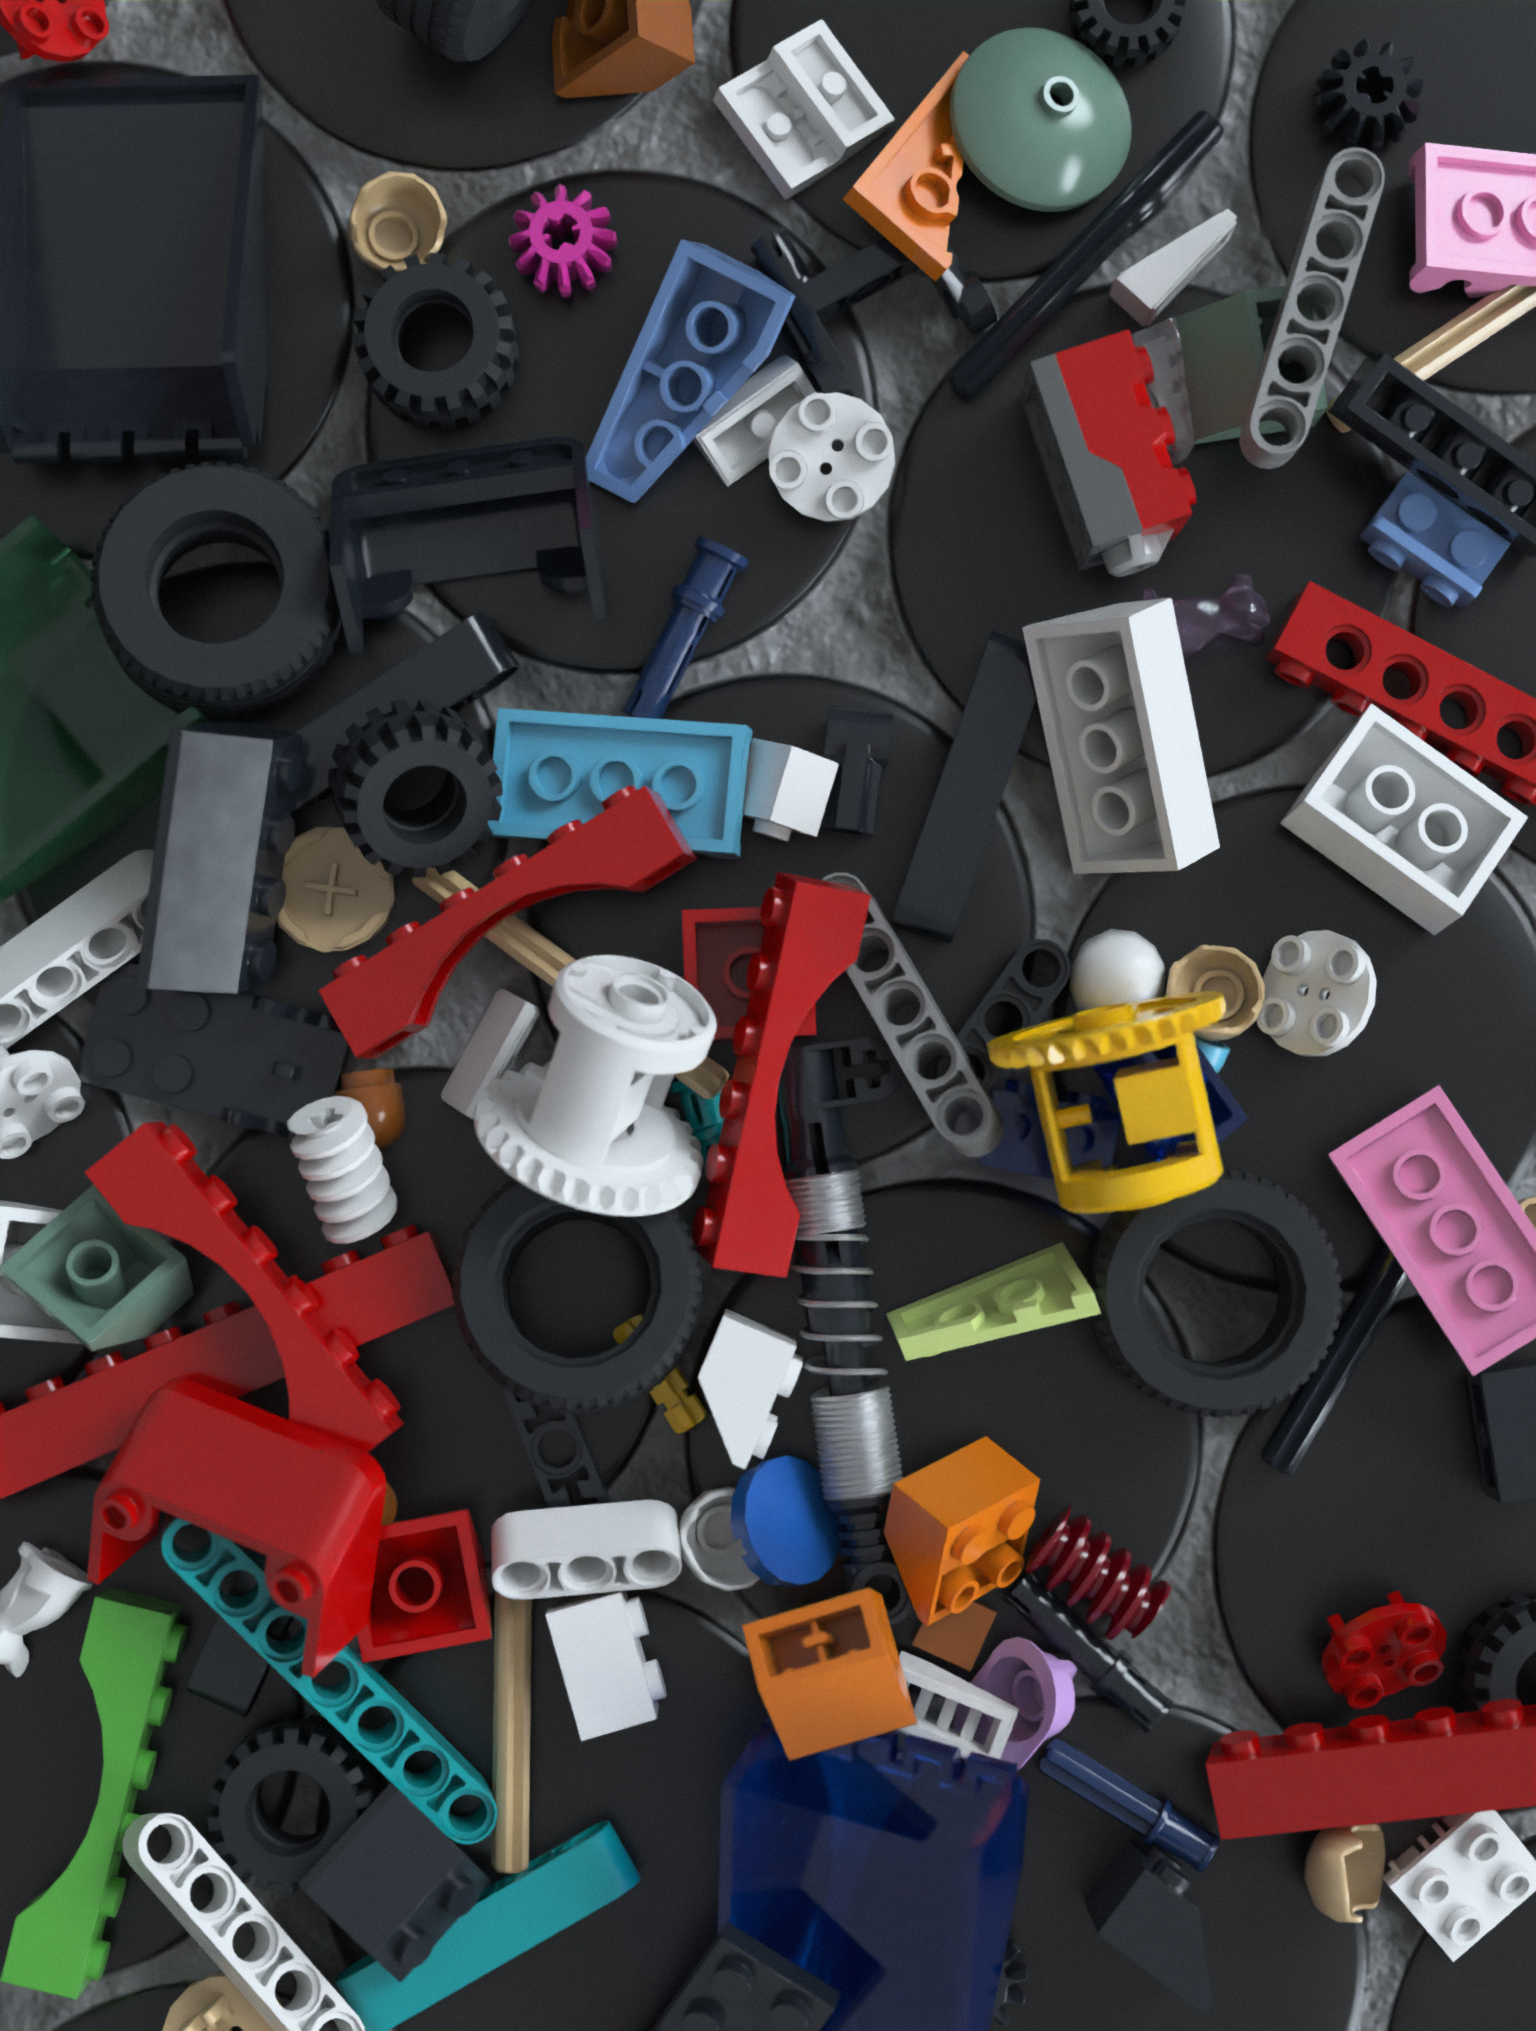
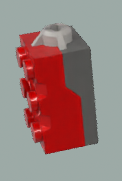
M1129 329L1031 361L1019 393L1079 571L1105 563L1108 573L1115 577L1127 576L1158 563L1167 543L1175 540L1192 515L1190 506L1196 504L1197 501L1194 484L1187 468L1181 467L1176 469L1172 465L1166 446L1174 444L1176 440L1172 420L1165 406L1155 408L1151 404L1145 385L1154 383L1153 366L1146 348L1143 345L1135 347Z

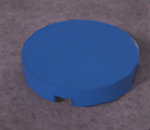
M788 1455L760 1462L756 1467L748 1469L740 1477L731 1499L730 1519L734 1540L741 1539L742 1546L747 1555L741 1557L749 1570L766 1584L782 1588L800 1586L819 1580L834 1564L841 1545L837 1530L842 1528V1524L836 1523L835 1515L825 1507V1499L823 1498L825 1493L822 1492L824 1487L821 1485L823 1480L820 1479L822 1474L808 1461Z

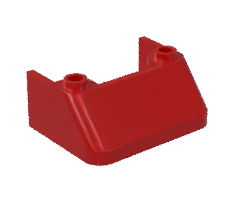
M171 1379L148 1397L95 1493L87 1580L97 1585L100 1584L158 1534L160 1510L267 1555L265 1581L271 1596L284 1609L308 1619L301 1674L313 1679L368 1624L386 1494L384 1472L378 1462L361 1449L189 1379Z

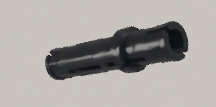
M1024 1572L1022 1577L1020 1576L1007 1590L1002 1601L1006 1605L1008 1604L1018 1615H1021L1066 1659L1073 1662L1081 1673L1091 1681L1089 1687L1099 1697L1105 1694L1123 1709L1145 1733L1151 1731L1153 1725L1156 1726L1169 1712L1173 1701L1154 1687L1131 1665L1133 1658L1122 1649L1117 1652L1071 1608L1065 1605L1060 1598L1051 1591H1048L1044 1587L1045 1584L1034 1573L1029 1575Z

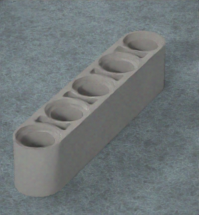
M1352 147L1342 150L1335 155L1314 190L1240 431L1239 444L1242 454L1249 463L1259 468L1273 469L1289 461L1303 444L1312 422L1384 186L1385 172L1382 162L1374 153L1364 148ZM1347 176L1355 179L1362 187L1363 196L1354 198L1342 194L1336 186L1335 178ZM1330 237L1338 241L1343 247L1344 258L1336 260L1323 256L1317 248L1316 239ZM1312 298L1318 301L1325 310L1326 320L1316 322L1304 318L1298 310L1297 300ZM1293 359L1301 363L1306 370L1307 382L1296 384L1285 380L1279 372L1278 361ZM1273 420L1282 424L1288 434V444L1274 446L1267 443L1260 435L1259 422Z
M836 872L822 879L824 881L851 885L870 894L856 876L849 873ZM871 895L858 957L846 969V972L936 1129L957 1152L967 1157H980L989 1154L999 1145L1003 1137L1004 1122L1001 1113L885 914ZM878 950H889V958L880 970L875 972L863 971L864 963L870 954ZM908 1002L920 1003V1011L916 1019L904 1026L894 1025V1015L898 1008ZM950 1055L951 1066L943 1077L936 1080L924 1078L925 1067L933 1057ZM971 1108L983 1110V1121L977 1130L967 1135L956 1134V1121L964 1111Z

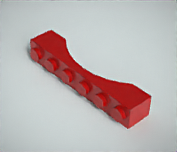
M634 785L615 792L602 802L601 806L604 812L582 824L581 820H574L559 827L547 837L548 847L530 858L526 854H520L505 861L493 871L495 880L474 892L473 888H466L449 896L439 905L441 914L422 926L418 921H415L395 930L385 939L388 947L371 958L367 959L366 955H359L338 966L332 972L335 980L318 991L355 1057L377 1059L427 1028L439 996L458 964L481 938L490 930L496 928L506 918L542 900L576 891L615 889L644 893L697 860L660 795L646 786L637 790Z
M777 872L774 887H769L763 897L760 918L762 925L765 926L760 952H754L748 965L747 987L751 991L747 1014L738 1019L734 1030L733 1051L738 1056L733 1079L727 1080L724 1083L720 1095L719 1113L724 1120L719 1143L711 1145L706 1159L705 1173L710 1185L705 1207L700 1206L697 1209L692 1225V1238L694 1245H696V1250L713 1268L787 1278L800 1213L787 1189L777 1154L775 1110L779 1079L790 1045L808 1011L831 982L857 960L871 895L851 885Z
M163 1121L145 1122L84 1172L125 1224L156 1230L193 1246L222 1266L248 1293L268 1324L282 1359L289 1394V1421L361 1449L366 1453L371 1452L404 1425L403 1421L396 1414L401 1407L391 1390L379 1379L375 1378L371 1382L355 1362L360 1358V1355L354 1344L340 1329L336 1327L331 1331L314 1311L319 1307V1303L312 1291L298 1277L293 1276L290 1280L273 1260L278 1256V1251L272 1241L257 1226L252 1225L248 1228L233 1210L238 1202L232 1191L216 1175L212 1174L210 1177L205 1175L192 1158L197 1154L194 1144L178 1126L170 1124L167 1127Z

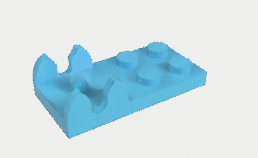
M498 708L493 761L498 769L495 772L502 781L503 795L496 797L502 807L499 821L488 820L487 822L493 832L491 837L547 841V837L559 827L574 820H581L582 824L604 812L601 806L602 802L615 792L634 785L637 790L646 786L660 795L693 853L719 859H740L742 847L740 840L749 747L752 743L753 730L747 725Z

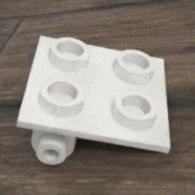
M1496 1810L1448 1815L1442 1819L1449 1828L1447 1832L1435 1822L1431 1827L1440 1838L1430 1845L1420 1835L1416 1839L1424 1847L1425 1851L1421 1854L1412 1845L1395 1861L1391 1860L1387 1863L1391 1870L1382 1877L1453 1962L1536 1891V1860Z

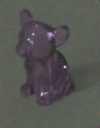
M1239 574L1233 577L1227 591L1220 599L1198 594L1189 598L1172 600L1183 659L1203 649L1221 633H1226L1252 643H1263L1265 641V634L1261 628L1270 623V615L1267 614L1263 597L1253 590L1252 576ZM1144 589L1143 601L1163 599L1156 595L1154 589Z

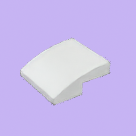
M822 19L773 46L766 61L718 87L713 98L714 103L785 200L804 190L855 155L892 126L895 120Z

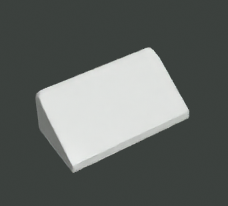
M782 355L749 378L692 441L722 482L728 487L769 458L768 451L777 424L791 407L800 403L810 394L816 393L799 363L787 355Z
M499 989L441 1092L442 1100L464 1115L474 1119V1110L482 1089H487L492 1078L501 1079L505 1071L511 1069L541 1014L539 1012L540 1008L505 989Z

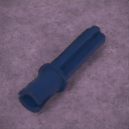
M1054 1738L1041 1754L1037 1766L1040 1773L1142 1835V1844L1148 1846L1153 1842L1191 1865L1194 1870L1200 1873L1211 1861L1218 1848L1220 1836L1210 1833L1172 1809L1173 1802L1167 1797L1159 1801L1059 1738Z

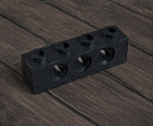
M1382 353L1365 358L1328 412L1458 507L1510 542L1513 547L1527 557H1536V463L1388 354Z

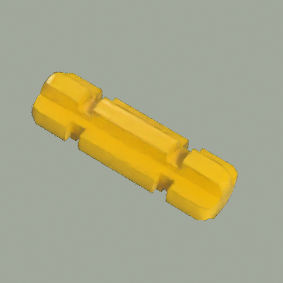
M638 1314L631 1317L613 1331V1337L618 1345L629 1337L643 1320L644 1315ZM676 1365V1368L666 1376L662 1383L656 1385L649 1393L657 1405L664 1403L668 1410L663 1415L672 1429L679 1434L688 1431L706 1417V1410L695 1393L690 1396L688 1395L685 1388L689 1386V1383Z

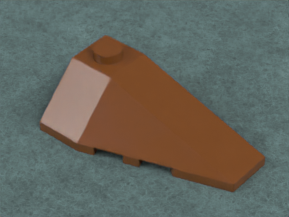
M568 0L566 17L555 18L552 34L555 94L563 98L653 92L695 63L692 13L689 0Z

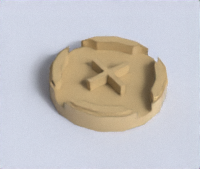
M316 827L294 837L290 849L285 854L282 880L286 885V897L283 908L276 916L279 927L298 944L323 953L350 952L371 942L387 925L396 902L395 875L386 872L380 861L373 865L366 860L359 847L353 845L345 828Z

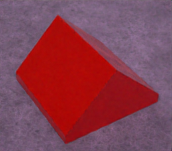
M468 1508L381 1525L368 1624L357 1634L362 1663L492 1638L486 1560Z

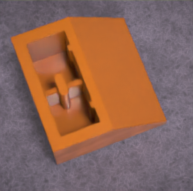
M987 1436L893 1483L884 1535L917 1617L926 1626L951 1613L957 1614L964 1611L974 1600L997 1587H1007L1019 1576L1024 1566L1023 1554L1029 1528L1035 1518L1034 1506L1041 1479Z
M866 1588L742 1625L760 1695L790 1761L917 1724L882 1594L871 1588Z

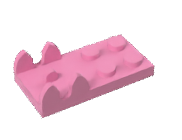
M1434 143L1422 145L1409 160V179L1415 183L1416 263L1412 266L1409 273L1411 290L1417 293H1424L1441 288L1447 282L1453 280H1464V290L1467 297L1477 298L1501 291L1510 285L1536 287V154Z
M1440 1085L1328 1154L1343 1182L1363 1208L1370 1223L1388 1246L1472 1376H1475L1536 1338V1229Z

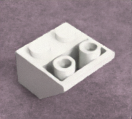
M725 1309L701 1366L698 1379L733 1465L746 1469L751 1455L761 1459L764 1458L778 1425V1422H776L778 1416L769 1412L777 1394L789 1398L801 1371L803 1357L794 1354L797 1348L796 1338Z

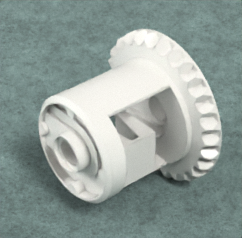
M596 955L573 961L559 971L548 1006L551 1020L560 1031L552 1060L543 1067L530 1062L525 1064L519 1073L507 1069L501 1079H491L487 1089H482L474 1110V1127L478 1139L489 1156L509 1175L539 1194L565 1205L590 1212L616 1216L651 1215L675 1208L694 1193L702 1174L704 1158L700 1152L701 1143L697 1137L691 1135L693 1129L690 1123L681 1121L678 1109L666 1107L664 1102L674 1074L691 1070L701 1064L706 1058L716 1031L715 1015L704 997L692 985L657 965L616 955Z

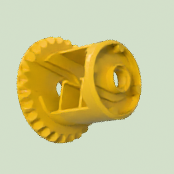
M1193 992L1097 1007L1071 1016L1026 1027L995 1038L986 1044L991 1062L998 1067L1021 1068L1029 1066L1061 1207L1072 1213H1100L1116 1210L1143 1209L1196 1192L1212 1185L1219 1179L1223 1173V1167L1193 1032L1195 1029L1207 1027L1210 1023L1218 1022L1223 1016L1226 1007L1222 992ZM1176 1044L1178 1057L1118 1069L1114 1078L1115 1088L1128 1145L1195 1132L1197 1141L1178 1142L1175 1153L1167 1154L1164 1160L1117 1170L1116 1164L1103 1167L1101 1158L1073 1167L1065 1128L1093 1123L1091 1108L1088 1103L1060 1109L1052 1070L1112 1061Z

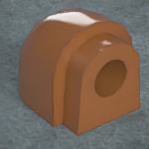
M372 1069L340 1075L343 1090L334 1092L335 1096L351 1097L361 1102L368 1115L367 1123L374 1132L375 1144L378 1149L383 1150L391 1147L400 1139L406 1124L402 1084L395 1083L393 1069Z

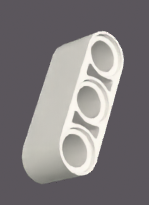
M659 1500L625 1501L507 1513L498 1518L492 1525V1584L494 1589L502 1596L518 1600L665 1586L678 1577L682 1567L678 1516L674 1508L668 1503Z

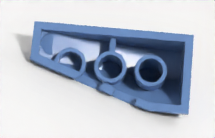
M681 239L587 453L586 463L589 481L631 503H636L770 355L796 295L761 272L706 244Z

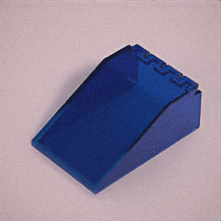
M768 1715L722 1785L718 1934L728 1922L840 1991L841 1993L834 2012L819 2031H989L1024 1857L1029 1783L1023 1782V1777L1017 1776V1763L971 1751L966 1766L961 1765V1749L959 1747L908 1734L903 1748L898 1747L899 1733L897 1730L790 1761L770 1715Z

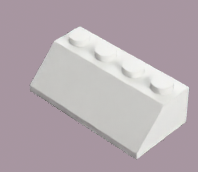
M1172 598L1117 603L1023 627L1073 874L1179 871L1220 848Z

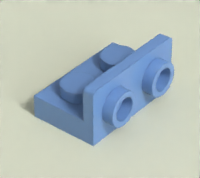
M1408 471L1401 477L1359 536V538L1370 545L1368 552L1379 563L1395 571H1399L1401 567L1422 581L1420 588L1429 598L1446 607H1452L1455 604L1460 609H1463L1476 599L1483 589L1481 585L1511 544Z

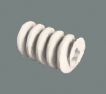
M332 1096L312 1102L295 1112L287 1121L288 1129L297 1134L292 1138L290 1148L294 1156L300 1158L299 1172L304 1179L308 1180L306 1186L307 1193L312 1200L316 1201L314 1206L316 1216L320 1221L324 1222L321 1230L326 1240L335 1244L352 1243L378 1232L390 1222L397 1211L398 1204L397 1196L390 1186V1176L382 1165L383 1157L375 1144L374 1132L367 1123L368 1115L361 1102L344 1096Z

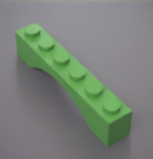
M111 1587L94 1598L79 1661L93 1690L102 1725L104 1765L99 1799L86 1837L68 1868L53 1885L33 1899L17 1915L0 1982L77 2000L91 1980L99 1982L104 1973L111 1945L110 1942L101 1940L107 1916L116 1917L126 1886V1879L117 1877L123 1854L122 1842L129 1825L141 1816L133 1813L138 1789L147 1790L155 1769L157 1752L148 1750L153 1727L163 1726L172 1699V1688L163 1687L169 1662L175 1664L179 1662L187 1638L188 1626L179 1624L183 1609L181 1604Z

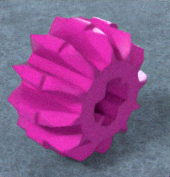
M559 183L554 191L556 201L547 203L542 194L534 191L531 195V202L536 213L516 210L514 221L521 231L509 236V246L511 251L521 254L515 262L519 274L523 276L535 273L534 285L536 290L542 293L550 287L554 280H557L560 295L568 298L572 292L571 281L579 279L586 290L592 291L596 284L590 269L600 272H609L611 270L612 260L604 251L611 250L617 246L616 232L605 228L611 220L608 209L606 207L591 209L592 196L590 192L583 190L570 202L566 187ZM567 233L573 234L575 245L564 242L559 250L553 249L552 238L563 240Z

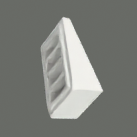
M1226 209L1122 271L1113 281L1109 293L1111 298L1143 327L1145 325L1149 326L1229 241L1237 224V216L1229 209Z
M901 1650L899 1659L907 1688L912 1683L922 1689L913 1709L917 1724L897 1731L996 1771L1019 1708L924 1659ZM934 1693L946 1697L937 1721L926 1715ZM958 1703L970 1707L961 1733L949 1727ZM982 1713L995 1717L984 1745L973 1740Z

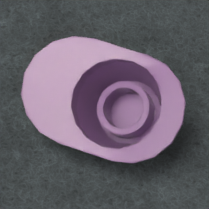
M1021 1637L1003 1640L994 1649L987 1662L970 1683L1018 1707L1019 1711L996 1771L963 1758L964 1762L977 1775L991 1780L1010 1777L1023 1767L1043 1741L1058 1734L1070 1722L1075 1710V1690L1072 1679L1077 1672L1076 1665L1070 1660H1059L1056 1656L1041 1651L1032 1641ZM960 1703L957 1705L954 1729L961 1733L970 1707ZM982 1713L973 1740L982 1745L985 1744L995 1717Z

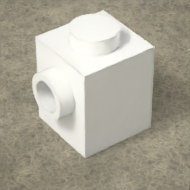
M753 738L748 757L743 816L755 820L752 831L785 842L789 841L791 831L817 837L839 763L792 745Z

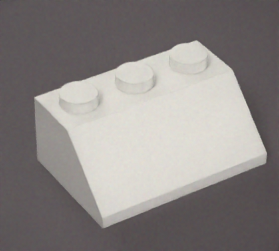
M1371 703L1316 771L1280 824L1435 936L1463 916L1528 816Z

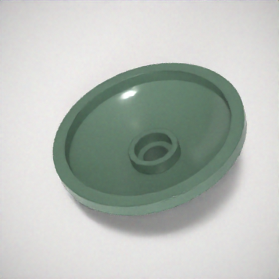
M1017 28L1004 31L978 46L965 61L954 81L950 98V122L958 150L974 175L987 188L1008 202L1020 207L1043 212L1074 209L1097 198L1108 188L1122 170L1131 143V117L1128 103L1118 80L1109 67L1092 50L1079 41L1062 33L1042 28ZM1050 94L1059 98L1064 106L1054 103Z

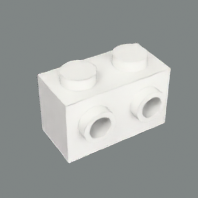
M626 1591L584 1594L550 1604L545 1615L581 1741L656 1720L659 1710L657 1700L667 1697L657 1659L647 1662L639 1637L648 1635L649 1629L639 1596L628 1599Z

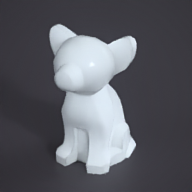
M22 1542L17 1549L21 1556L20 1567L12 1579L0 1590V1665L4 1664L6 1669L15 1677H20L24 1673L29 1662V1651L23 1643V1635L46 1627L58 1620L77 1601L83 1591L90 1590L93 1585L92 1582L87 1580V1574L66 1560L62 1554L47 1547L39 1550L29 1542Z

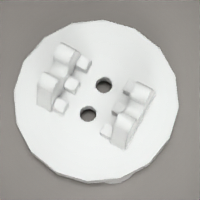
M838 392L810 394L800 403L791 407L775 427L768 451L770 476L783 500L803 516L824 522L850 520L874 507L889 488L896 464L893 436L882 416L862 399ZM836 440L844 443V447L840 452L832 449V444ZM824 463L832 466V471L828 475L820 472V468Z
M1330 930L1307 931L1298 937L1289 935L1281 938L1274 945L1271 960L1262 978L1265 983V999L1263 1010L1256 1021L1262 1032L1270 1035L1279 1046L1304 1057L1328 1056L1348 1046L1365 1028L1375 1005L1377 979L1370 957L1356 941ZM1308 988V993L1304 996V991ZM1330 991V996L1326 999V994Z
M0 1043L1 1159L19 1157L31 1147L33 1141L52 1132L61 1123L71 1121L81 1114L85 1104L80 1094L81 1081L69 1059L53 1051L29 1050L11 1055Z

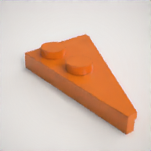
M965 51L961 53L842 199L935 282L952 263L953 253L947 252L950 223L957 217L959 196L956 184L962 177L964 159L958 150L951 128L950 98L959 70L969 57Z

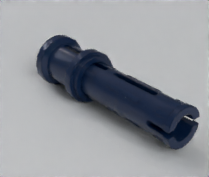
M698 536L694 544L698 553L682 585H674L670 593L672 595L670 601L674 604V607L640 673L641 675L633 691H631L626 704L621 710L623 713L630 717L663 718L667 710L666 708L674 692H676L709 623L715 624L717 619L722 618L725 609L721 604L737 572L745 571L749 564L745 557L718 542Z

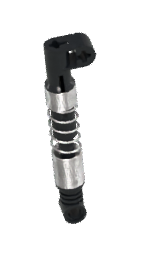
M864 1037L789 1048L779 1079L776 1107L784 1156V1164L781 1168L787 1189L800 1213L795 1238L798 1259L793 1261L790 1266L793 1271L801 1275L803 1292L796 1296L795 1302L805 1306L808 1324L801 1329L799 1334L809 1340L822 1341L824 1353L809 1359L805 1363L804 1368L812 1373L827 1375L828 1386L814 1392L810 1396L809 1401L812 1403L810 1408L813 1409L811 1412L814 1416L812 1421L815 1422L812 1427L816 1429L814 1434L817 1435L814 1439L817 1441L815 1446L819 1448L816 1453L819 1454L817 1459L820 1461L818 1466L821 1467L819 1472L822 1474L820 1479L823 1480L821 1485L824 1487L822 1492L825 1493L823 1495L825 1507L835 1515L836 1523L844 1524V1527L837 1530L839 1540L847 1541V1543L839 1547L841 1556H849V1559L842 1561L843 1595L862 1590L865 1583L873 1576L879 1574L890 1576L893 1582V1592L890 1599L884 1605L890 1626L902 1621L909 1614L913 1605L884 1535L893 1483L903 1479L901 1476L903 1471L900 1470L902 1465L899 1463L901 1458L898 1457L900 1454L897 1450L899 1445L896 1444L898 1439L895 1437L897 1433L894 1431L896 1426L893 1425L895 1422L892 1418L894 1413L891 1412L894 1408L891 1406L893 1401L889 1399L891 1397L889 1393L891 1388L886 1385L869 1386L868 1380L886 1376L888 1371L884 1368H866L863 1347L878 1344L884 1338L880 1335H861L862 1332L873 1329L870 1311L877 1309L879 1305L868 1300L865 1278L872 1276L874 1272L870 1268H864L861 1245L867 1243L869 1238L865 1235H860L858 1228L864 1227L867 1222L864 1221L866 1216L863 1214L865 1209L862 1208L864 1203L861 1201L863 1196L860 1195L862 1190L859 1189L861 1184L858 1182L860 1177L857 1176L859 1173L857 1161L847 1154L841 1107L874 1102L889 1097L898 1089L903 1078V1069L885 1040L875 1037ZM841 1049L844 1068L862 1063L863 1053H867L870 1063H880L882 1075L872 1078V1088H868L866 1079L862 1077L846 1080L848 1099L839 1100L832 1050ZM814 1123L820 1174H816L808 1126V1124ZM825 1241H831V1247H826ZM825 1359L826 1368L811 1366L812 1364Z

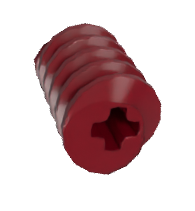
M1070 1503L1055 1516L1031 1549L1024 1571L1030 1575L1047 1565L1051 1569L1044 1586L1048 1591L1055 1589L1065 1581L1068 1582L1071 1586L1064 1603L1070 1608L1087 1598L1091 1603L1085 1617L1086 1622L1092 1624L1107 1614L1111 1618L1105 1634L1108 1640H1113L1125 1631H1128L1131 1634V1639H1134L1158 1615L1171 1592V1584L1160 1580L1149 1586L1152 1577L1151 1568L1141 1563L1129 1569L1132 1555L1126 1548L1120 1547L1108 1554L1112 1540L1107 1532L1100 1531L1088 1538L1091 1529V1519L1086 1515L1081 1514L1067 1522L1071 1511Z

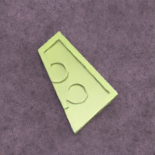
M1060 1242L888 1312L886 1315L903 1356L908 1361L921 1357H931L945 1351L1101 1314L1093 1290L1064 1243Z

